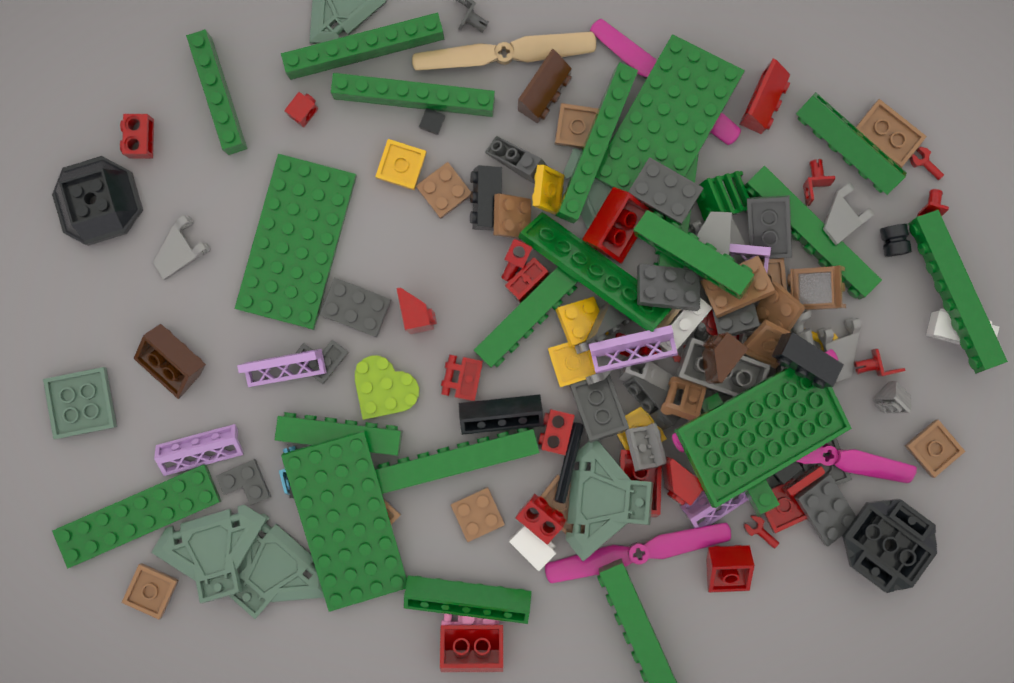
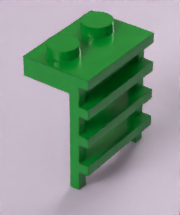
M735 171L731 174L727 173L723 176L719 175L715 178H707L699 184V186L703 187V191L696 202L704 221H706L710 212H732V215L747 211V198H749V195L741 179V176L744 175L742 171Z

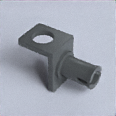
M456 0L469 8L458 29L461 30L464 24L468 23L483 33L489 21L474 13L473 9L476 2L473 0Z

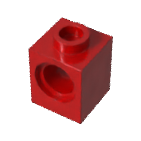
M298 92L284 111L291 119L304 128L317 112L318 107L315 104L316 100L307 93L304 96Z

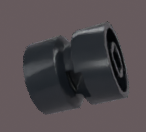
M897 224L880 229L881 239L886 243L883 245L885 257L899 256L912 252L910 240L906 239L909 236L907 224Z

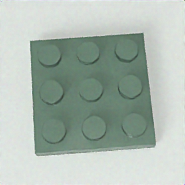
M106 367L43 379L53 439L117 427Z

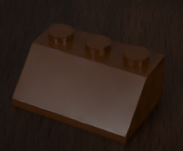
M554 49L550 51L518 99V111L537 124L541 119L545 120L550 112L549 106L552 102L555 104L561 96L559 91L563 86L567 87L572 79V76H570L572 68Z
M159 324L143 335L133 358L177 399L199 378L206 365L200 357L196 356L162 324Z
M728 332L714 335L713 337L710 336L703 344L705 349L702 351L706 382L709 384L722 383L749 348Z

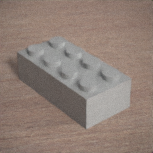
M689 338L675 377L705 386L709 390L733 398L765 380L771 365L742 356L722 383L709 384L705 379L702 351L705 349L703 344L705 342Z

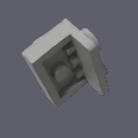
M656 423L625 431L635 471L657 468L666 464V453L663 449L660 439L661 434Z

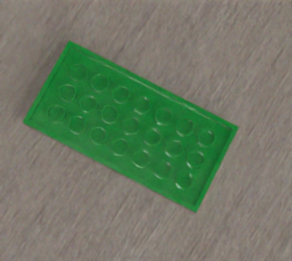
M672 34L609 144L595 179L612 188L616 187L628 192L649 157L686 177L745 70Z
M282 154L277 155L234 309L312 330L315 329L357 177L355 173Z
M790 367L785 368L675 429V433L712 508L719 507L852 429L833 388H817L812 385V381L797 376Z
M364 430L281 454L328 611L331 612L405 589L407 576Z

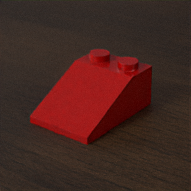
M620 450L619 466L631 480L654 483L651 517H658L661 514L662 465L657 468L635 471L630 450Z

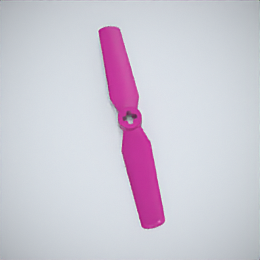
M603 19L597 20L591 26L590 32H593L602 43L626 64L637 69V73L647 79L657 60ZM721 113L711 133L725 144L730 145L737 140L741 129L726 115Z
M828 443L796 461L803 464L821 463L825 466L835 465L844 472L902 483H910L917 471L916 466L855 449L837 450ZM823 453H830L829 456H823Z
M720 523L658 535L645 543H633L630 547L609 545L597 549L584 562L578 555L549 562L545 565V574L550 583L600 575V567L621 558L625 567L631 563L640 565L646 563L649 558L666 559L730 541L731 529L727 523ZM637 548L644 551L640 559L635 555L633 556Z

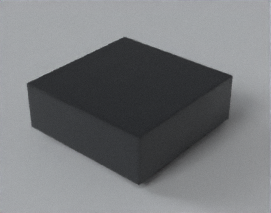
M426 108L419 128L438 135L445 115Z

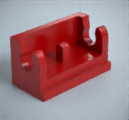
M533 257L505 287L521 303L549 276V271Z

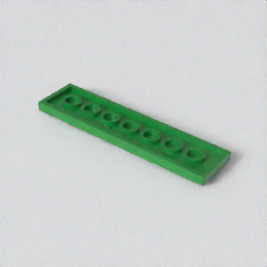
M543 212L527 225L518 236L523 242L532 246L534 250L646 331L653 332L672 310L670 308L637 305L636 278Z
M203 464L52 530L68 569L222 501L207 465Z

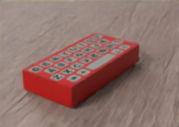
M815 465L785 485L782 490L785 494L793 496L824 475L825 471L822 466Z

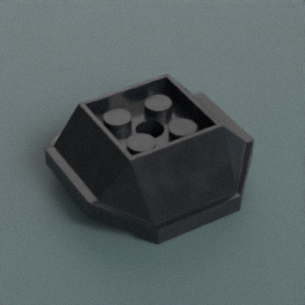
M103 156L63 167L52 193L63 233L87 246L127 234L137 217L143 212L133 173ZM96 196L95 203L91 204V198Z
M901 499L866 502L842 535L849 566L885 593L913 588L937 554L936 525ZM890 539L891 546L886 549L885 542Z

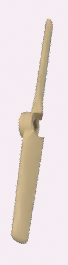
M593 32L524 36L510 42V44L502 42L496 46L480 43L415 53L412 56V65L415 70L483 66L494 61L501 65H507L512 60L529 63L545 60L552 49L561 57L592 53L596 50V37ZM503 49L508 53L506 58H503L500 54Z

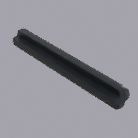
M574 422L572 425L554 499L558 503L564 504L566 502L584 425Z

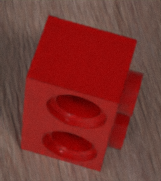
M123 114V120L120 122V129L123 132L122 140L120 141L122 154L129 159H153L154 119L148 114ZM140 123L139 128L133 130L134 125ZM139 142V147L133 150V145Z
M550 409L549 413L545 412L543 421L546 428L544 433H540L538 444L541 445V450L566 455L575 415ZM555 416H561L564 420L563 425L559 428L554 427L552 424ZM550 436H557L559 439V444L554 448L550 447L547 443Z
M535 493L515 517L547 545L559 533L566 522L560 511L551 508L543 497L537 496ZM530 508H535L538 514L532 513ZM546 522H552L555 527H549Z

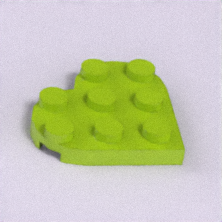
M381 356L366 357L356 365L355 384L363 420L403 412L411 409L416 404L419 398V385L411 374L395 371L393 364Z

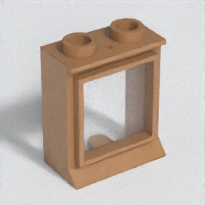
M839 265L790 269L787 281L788 285L791 286V295L806 307L805 310L846 308V304L842 302V292H845V284L842 283V271H845V267Z

